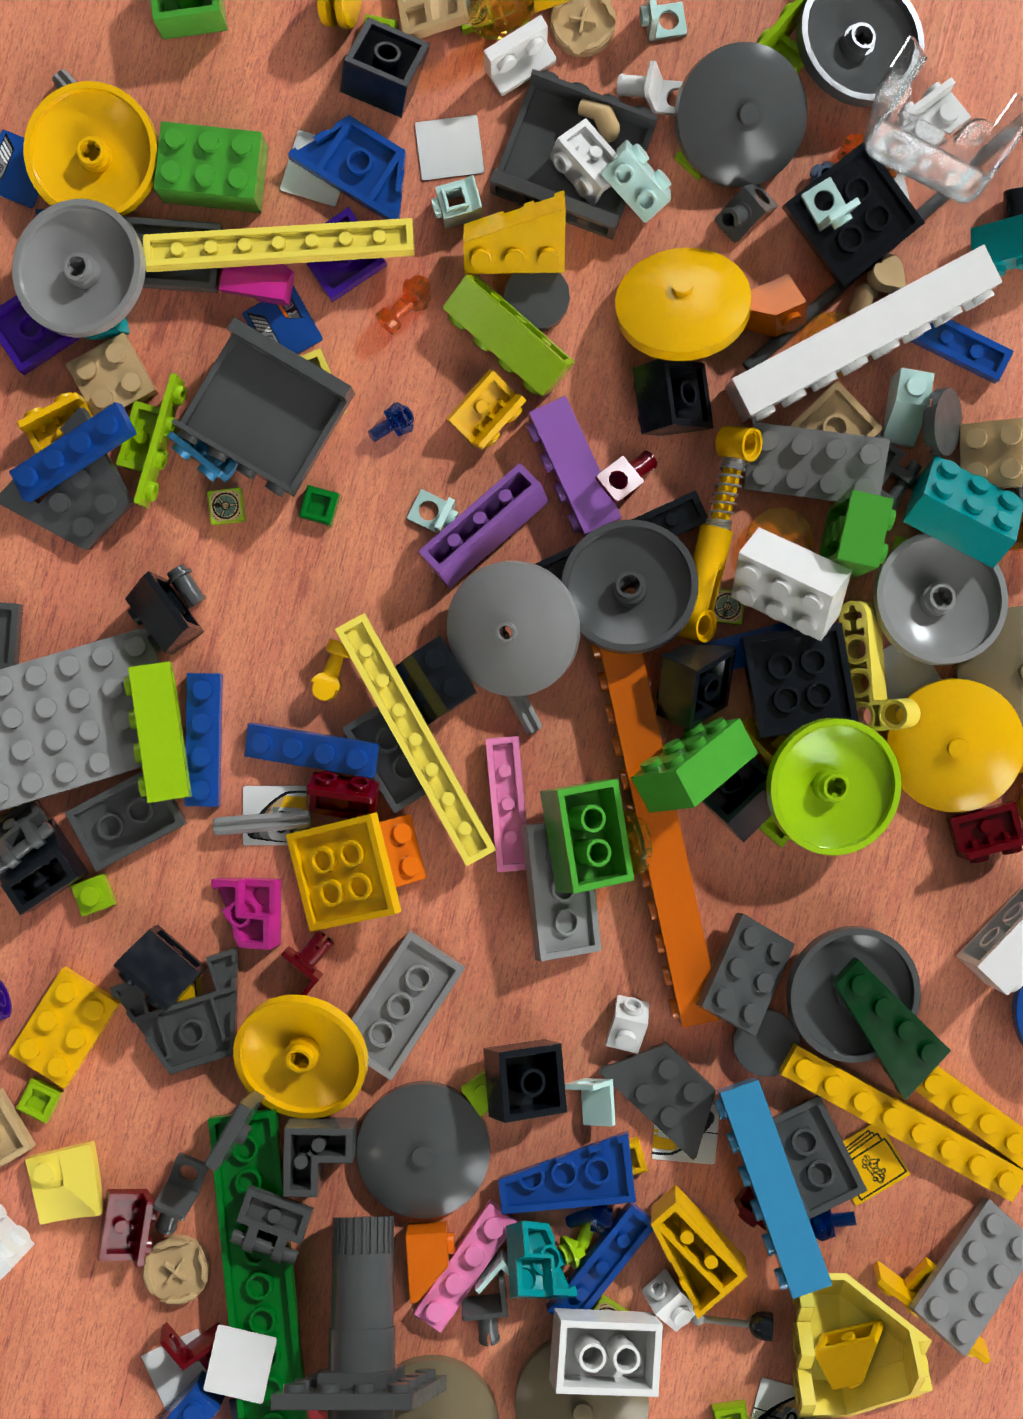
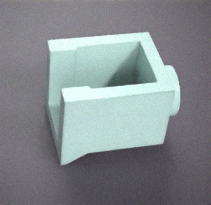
M474 174L465 179L435 187L436 198H432L431 203L435 218H442L445 229L483 218L482 204ZM459 196L464 197L465 203L449 207L448 199Z

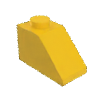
M882 1319L821 1334L815 1348V1357L832 1390L843 1387L852 1389L863 1383L884 1328Z

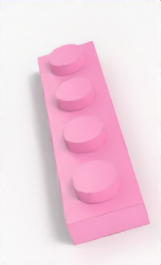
M519 736L485 739L497 872L526 870L521 825H527Z
M489 1199L455 1248V1254H451L449 1257L448 1268L422 1296L415 1306L413 1314L441 1333L505 1241L506 1226L517 1223V1217L512 1214H502L501 1206Z

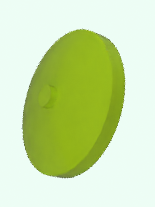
M843 718L819 719L795 730L777 749L767 774V802L775 823L792 842L822 855H845L870 845L889 826L900 801L901 773L896 756L889 744L869 726Z

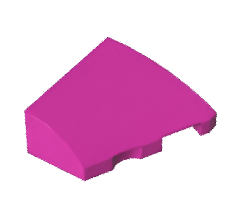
M284 264L227 267L222 269L219 290L222 293L252 297L259 302L290 306L295 273Z
M211 879L213 890L218 888L226 908L222 909L226 920L233 926V936L239 948L270 950L281 945V879Z

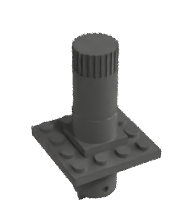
M394 1216L334 1217L332 1231L329 1369L318 1370V1373L307 1374V1378H297L295 1382L284 1383L282 1390L271 1394L270 1410H328V1419H395V1410H414L446 1390V1375H436V1369H417L415 1373L405 1375V1364H395Z

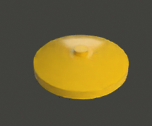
M80 81L53 91L34 110L24 135V162L34 188L51 206L65 200L89 199L103 203L114 209L121 216H125L135 210L146 199L154 186L159 139L151 119L129 94L107 83Z
M700 248L664 250L641 260L621 280L615 298L617 324L626 340L633 347L649 356L668 361H691L705 358L725 349L733 343L746 327L751 311L750 285L742 270L734 262L716 252Z
M948 678L925 684L906 697L918 704L921 711L920 719L911 728L887 730L885 740L893 750L898 761L901 773V788L911 798L934 810L966 812L990 804L1009 789L1018 776L1023 763V727L1018 714L1001 694L976 681ZM900 706L895 711L899 722L904 718V711Z
M306 995L278 996L256 1006L241 1024L233 1046L234 1065L245 1088L250 1093L257 1091L265 1097L261 1103L271 1110L276 1109V1112L294 1118H322L344 1109L358 1095L368 1070L366 1043L354 1022L334 1005Z

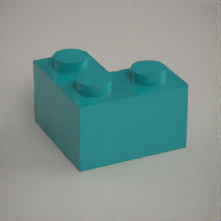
M1023 214L971 228V251L985 245L1000 277L1004 276L1007 270L1015 268L1023 270Z

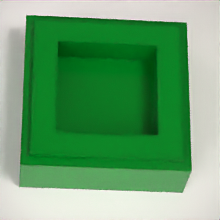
M307 485L298 517L332 527L341 495Z

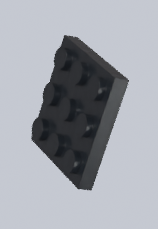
M866 140L782 206V209L841 289L925 224ZM831 177L846 204L857 197L861 204L850 213L853 218L834 230L833 226L830 225L819 231L801 195ZM820 191L815 195L814 204L819 210L827 211L833 205V198L830 193Z
M842 623L833 624L822 641L805 635L797 629L747 636L740 639L757 739L791 734L807 723L824 718H843L859 722Z

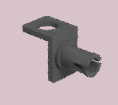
M749 184L744 186L715 217V222L736 243L764 214L774 211L778 205L760 184Z
M181 1152L177 1155L168 1181L153 1205L154 1210L161 1212L155 1224L158 1232L171 1235L177 1229L178 1221L185 1220L207 1174L208 1167L205 1166V1162ZM184 1165L192 1166L197 1171V1178L192 1180L186 1179L182 1176L180 1167Z
M502 1269L499 1271L500 1294L465 1297L462 1302V1320H477L478 1340L483 1346H488V1333H490L491 1346L500 1341L497 1318L508 1317L505 1272Z

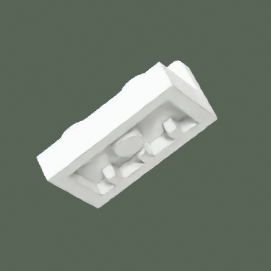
M541 15L484 50V70L502 96L530 80L532 69L541 72L556 63L557 58L547 43L548 25Z
M952 77L943 84L936 82L926 90L920 101L916 104L912 101L907 103L896 114L897 121L891 132L915 162L968 124L971 119L970 114L951 92L956 84Z
M585 118L557 138L551 151L550 159L555 168L563 173L573 184L577 193L592 206L598 202L602 193L611 187L602 176V170L616 157V152Z

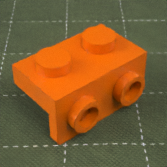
M411 814L380 821L395 887L426 879Z

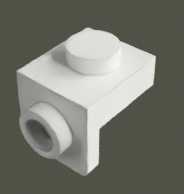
M617 996L615 1012L606 1037V1046L636 1054L639 1053L648 1027V1002L633 997Z
M664 1269L642 1289V1293L655 1315L677 1332L695 1316L693 1305L687 1293L678 1286L668 1270Z

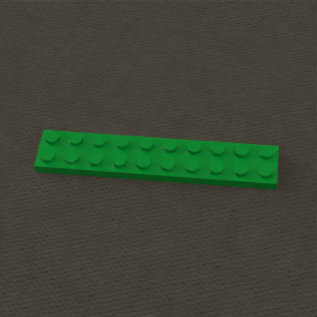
M276 1109L257 1110L249 1123L252 1129L242 1146L237 1144L231 1156L216 1172L213 1171L229 1327L277 1338L263 1403L259 1404L236 1398L238 1419H309V1410H270L272 1393L282 1390L284 1383L295 1382L297 1378H305L294 1266L284 1261H281L280 1264L270 1261V1256L256 1251L252 1253L241 1250L242 1246L230 1242L235 1228L244 1232L248 1231L249 1226L236 1221L250 1185L283 1196V1161L278 1113ZM233 1113L214 1115L208 1118L211 1151ZM259 1231L258 1237L276 1243L278 1236ZM288 1241L287 1247L292 1249L291 1241Z

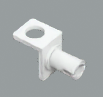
M650 61L647 76L625 75L621 73L617 80V94L619 97L645 98L652 114L675 115V107L667 103V98L671 92L680 90L683 81L663 80L657 62Z

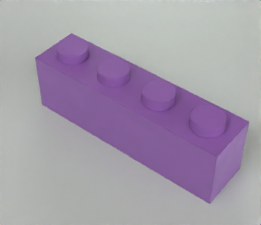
M563 396L529 412L530 423L526 424V429L533 443L539 441L544 452L539 455L546 472L552 471L557 483L553 487L561 503L566 501L571 514L567 515V518L574 533L580 532L584 538L587 534L605 524L620 521L622 517L615 502L612 501L595 479L601 471L567 397Z
M519 463L418 552L429 568L450 589L549 502L541 483Z

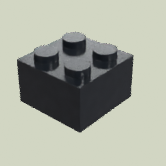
M542 1039L483 1048L489 1117L503 1123L567 1112L561 1043Z

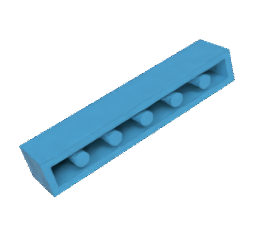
M752 1077L716 1090L719 1099L714 1100L718 1115L721 1120L727 1119L731 1132L726 1133L729 1146L733 1154L739 1153L743 1164L738 1167L744 1187L751 1186L755 1198L750 1201L753 1214L757 1222L763 1220L767 1232L762 1235L765 1248L769 1256L775 1254L779 1268L774 1269V1273L781 1291L787 1289L791 1297L795 1299L832 1286L829 1273L759 1080Z

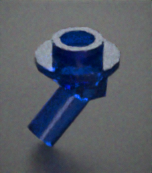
M395 402L384 411L387 419L368 430V434L374 442L392 431H395L398 437L412 432L414 426L413 413L407 406Z
M607 1205L592 1206V1208H586L567 1215L565 1221L570 1229L590 1222V1231L603 1235L604 1228L610 1229L613 1208H609Z
M831 1209L809 1219L814 1235L820 1241H826L835 1237L836 1227L857 1225L854 1211L832 1214Z

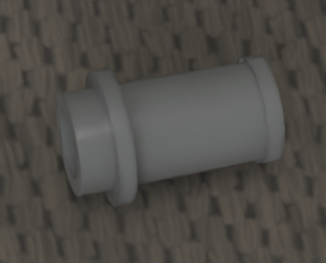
M182 564L167 573L169 577L167 582L169 585H174L186 604L187 609L205 600L206 597L190 574L192 572L191 568L187 569Z

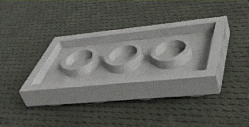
M754 422L753 427L761 432L763 444L758 458L747 464L744 489L837 501L851 490L881 496L891 439Z
M545 822L521 825L535 960L546 961L601 951L595 889L575 894L556 892Z
M412 930L408 932L351 1019L365 1040L368 1051V1066L389 1080L393 1079L466 967Z
M982 1198L908 1306L912 1312L959 1355L967 1356L1023 1271V1229L990 1199Z

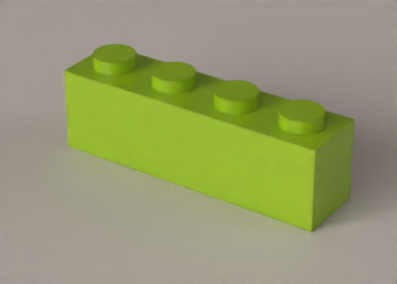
M476 274L465 275L442 307L450 314L448 319L459 329H467L474 336L473 341L484 351L489 352L490 350L499 358V365L509 373L513 374L515 372L524 380L522 383L524 387L534 395L538 396L540 394L545 396L550 394L575 363L572 358Z
M168 661L128 667L129 676H124V687L126 696H132L134 709L129 710L128 714L130 727L132 730L137 729L139 743H134L133 749L136 763H142L143 776L138 777L141 797H147V803L192 797L173 664Z

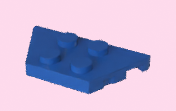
M350 115L335 123L332 129L323 130L313 136L314 141L299 150L295 147L288 153L289 160L385 220L400 219L406 151Z

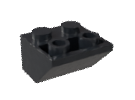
M54 818L47 821L54 828L55 832L45 839L46 844L38 850L32 849L21 858L22 862L14 869L8 868L0 875L1 887L20 915L35 910L89 874Z
M159 925L150 928L113 965L119 970L118 975L124 982L131 986L136 985L145 993V999L156 1008L162 1007L165 1011L180 1000L207 969L201 961Z

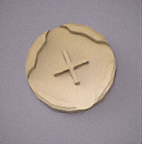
M571 0L554 6L551 14V34L555 44L563 52L574 57H591L601 53L610 44L615 33L616 13L611 1Z
M172 1234L160 1239L151 1248L150 1255H147L144 1261L142 1277L147 1290L152 1295L155 1294L160 1298L161 1302L168 1305H182L194 1300L205 1288L211 1275V1260L207 1250L198 1240L187 1235Z

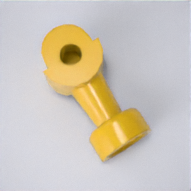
M329 638L326 651L331 653L323 672L318 673L311 680V682H314L312 686L313 695L323 701H331L337 697L339 691L342 692L343 685L339 674L343 658H350L342 642Z

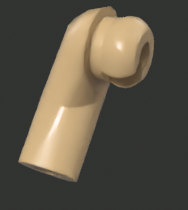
M582 98L578 107V115L594 119L599 134L606 142H614L619 136L620 125L613 108L607 104Z
M863 283L854 290L848 307L850 315L871 305L873 299L877 298L878 291L873 289L869 283Z

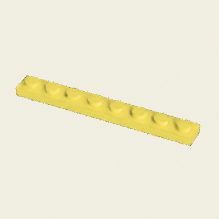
M412 218L143 235L146 272L415 256Z
M363 613L336 628L335 631L465 865L469 866L494 852L496 848L367 615Z

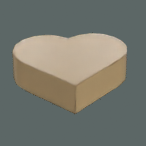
M885 254L867 272L869 285L877 291L890 294L905 287L904 268L900 259L896 255Z

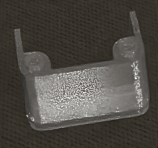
M910 35L877 87L864 136V146L872 159L959 203L971 202L980 196L1023 136V98L1015 93L994 124L983 118L972 119L961 128L956 137L904 110V107L912 94L911 83L927 60V56L916 38Z

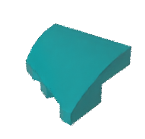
M520 1221L506 1226L510 1298L552 1299L578 1296L576 1286L569 1287L561 1268L566 1263L562 1253L555 1246V1237L549 1223Z

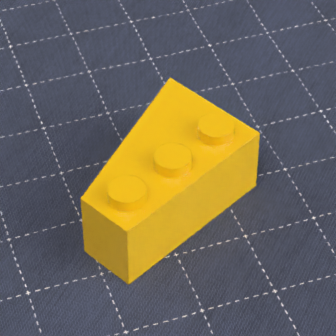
M564 190L554 193V197L534 203V200L527 202L522 208L507 213L501 211L464 224V274L565 273L566 205Z
M677 1185L673 1186L652 1205L651 1226L669 1262L672 1263L683 1290L686 1291L693 1305V1311L697 1319H699L748 1277L746 1256Z

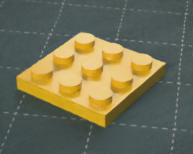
M377 812L286 834L310 932L402 912Z

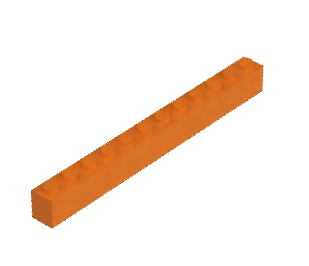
M590 643L594 660L600 659L603 672L597 673L601 692L607 691L610 704L604 705L608 725L614 724L617 737L611 738L615 757L622 758L624 770L619 771L622 790L628 789L631 799L630 803H626V810L629 822H636L638 835L633 836V842L637 856L643 855L645 868L640 869L644 889L650 887L652 901H647L651 921L657 920L659 933L654 934L658 954L664 953L667 966L661 967L665 987L671 986L674 999L668 1000L672 1019H678L682 1028L722 1020L696 1005L711 971V965L677 810L649 813L631 779L634 774L641 770L640 764L663 752L643 653H613Z

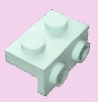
M626 139L617 148L616 157L602 170V176L638 217L646 223L670 202L671 189L669 187L671 182L663 171L658 169L655 172L647 163L649 156L639 144L636 143L633 146Z

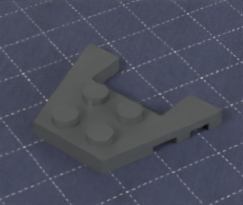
M79 407L60 430L64 434L69 433L91 418L89 412L85 408ZM107 454L55 486L42 501L39 498L32 502L23 501L13 480L0 493V505L84 550L92 549L134 504L115 464L112 465Z
M237 947L206 957L216 990L176 1002L166 1011L162 1007L153 1010L151 1004L144 997L145 993L136 985L131 986L123 982L110 987L112 995L122 1003L127 1010V1016L132 1023L135 1022L146 1037L145 1041L170 1075L233 1055V1046L237 1034L239 957Z

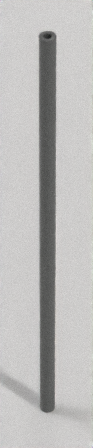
M1023 117L916 210L924 221L1023 134ZM877 261L842 289L834 282L807 306L806 324L792 332H786L769 339L742 363L746 371L766 361L874 266Z

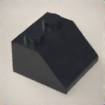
M368 17L344 59L340 92L402 118L414 95L430 43Z
M656 359L633 368L634 390L637 398L638 421L641 434L666 436L714 428L705 363Z
M150 571L141 577L125 598L130 605V608L127 610L129 615L139 626L143 624L150 633L147 639L159 653L163 651L166 654L173 655L204 632L172 586L169 585L166 578Z
M441 636L419 648L395 666L427 725L478 694Z
M682 645L665 654L660 664L661 678L656 695L658 700L656 715L690 730L727 707L736 648L725 645Z
M754 757L702 801L743 843L771 816L766 795V780L769 769Z

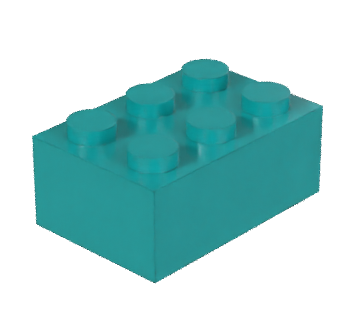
M934 455L913 486L903 522L994 568L1017 540L1023 512V500L1015 493L1005 491L989 483L984 477L974 475L960 468L955 462Z

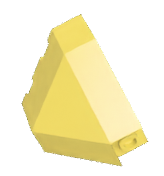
M829 1273L832 1286L795 1299L792 1298V1303L795 1305L796 1310L795 1322H792V1349L796 1357V1369H793V1387L798 1418L851 1417L933 1391L926 1357L932 1340L847 1273ZM882 1319L884 1328L863 1383L852 1389L843 1387L832 1390L815 1357V1348L821 1334Z

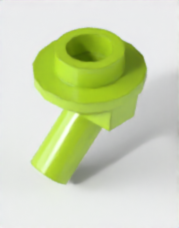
M584 1220L577 1240L565 1235L560 1236V1245L557 1246V1250L562 1253L565 1265L569 1264L573 1269L579 1267L581 1258L586 1256L585 1251L589 1247L597 1225Z

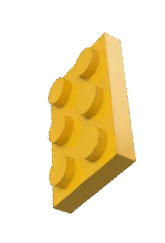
M65 966L60 970L8 1054L65 1089L70 1085L121 1002Z

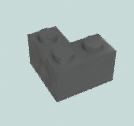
M290 1117L284 1128L283 1197H318L323 1185V1163L353 1162L357 1149V1118L322 1117L302 1119Z

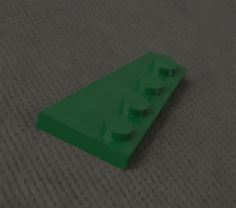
M853 957L831 982L851 1016L861 1028L866 1041L879 1058L884 1071L894 1083L899 1096L906 1100L951 1050L859 959Z

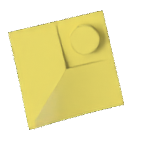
M94 1140L30 1155L25 1159L40 1225L67 1219L95 1217L103 1213L102 1184Z

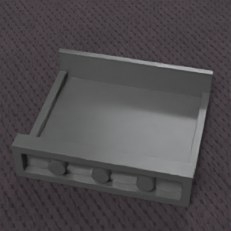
M532 69L530 86L498 169L494 168L489 181L490 194L524 206L525 203L533 200L536 203L554 197V193L564 190L566 223L613 240L627 203L611 186L602 193L596 204L590 205L585 198L577 193L575 187L565 175L555 168L550 159L551 151L559 136L586 118L578 115V107L582 98L607 104L613 108L620 125V132L614 142L607 143L615 152H617V148L626 139L633 146L636 143L639 144L647 152L655 131L658 116L652 114L649 109L643 106L632 107L622 103L614 95H601L590 91L582 83H569L561 80L551 71L543 70L540 72ZM586 118L598 131L594 119Z
M234 317L227 328L231 336L181 420L178 421L174 418L171 423L180 430L178 436L194 446H196L198 441L209 447L207 453L217 460L225 463L228 458L238 464L236 470L246 477L254 480L257 475L267 481L265 487L275 494L283 497L286 492L294 497L355 393L349 384Z

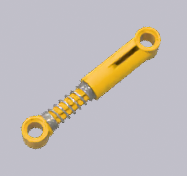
M725 425L717 433L715 448L718 456L722 459L719 467L722 473L717 475L720 481L715 484L717 492L712 494L715 501L710 502L713 509L708 511V514L711 517L707 518L706 524H702L700 527L693 555L698 574L697 602L689 622L676 637L698 642H708L715 634L717 617L714 613V608L734 533L730 530L731 523H733L730 521V516L735 514L732 512L733 505H737L734 503L735 496H739V494H736L737 488L742 487L739 485V480L744 478L741 474L745 473L746 465L750 461L756 460L762 450V435L757 428Z

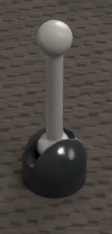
M756 1312L749 1321L704 1315L699 1319L695 1315L691 1319L692 1323L697 1326L703 1323L749 1328L755 1338L772 1342V1312Z

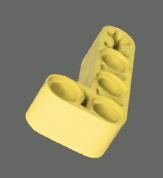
M866 601L846 602L842 605L838 619L839 623H842L859 722L875 731L898 730L915 726L921 715L920 708L915 701L908 698L887 699L882 630L877 622L873 603ZM862 613V618L857 619V614ZM858 631H864V634H858ZM862 641L866 646V653L863 657L860 656L858 651ZM864 675H866L869 681L867 690H864L861 686V679ZM898 706L904 711V718L901 722L897 720L895 715ZM866 708L869 709V711L871 712V721L869 724H867L864 720V711Z

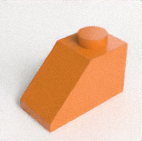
M789 274L751 290V311L744 330L777 337L786 332H792L806 324L807 301Z
M448 1221L408 1223L405 1237L410 1303H417L448 1268L450 1254H455V1233H448Z

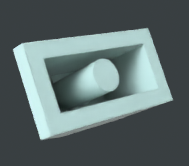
M900 368L891 377L881 436L891 439L890 442L893 445L914 447L922 427L923 412L925 407L930 405L928 397L932 393L935 373Z

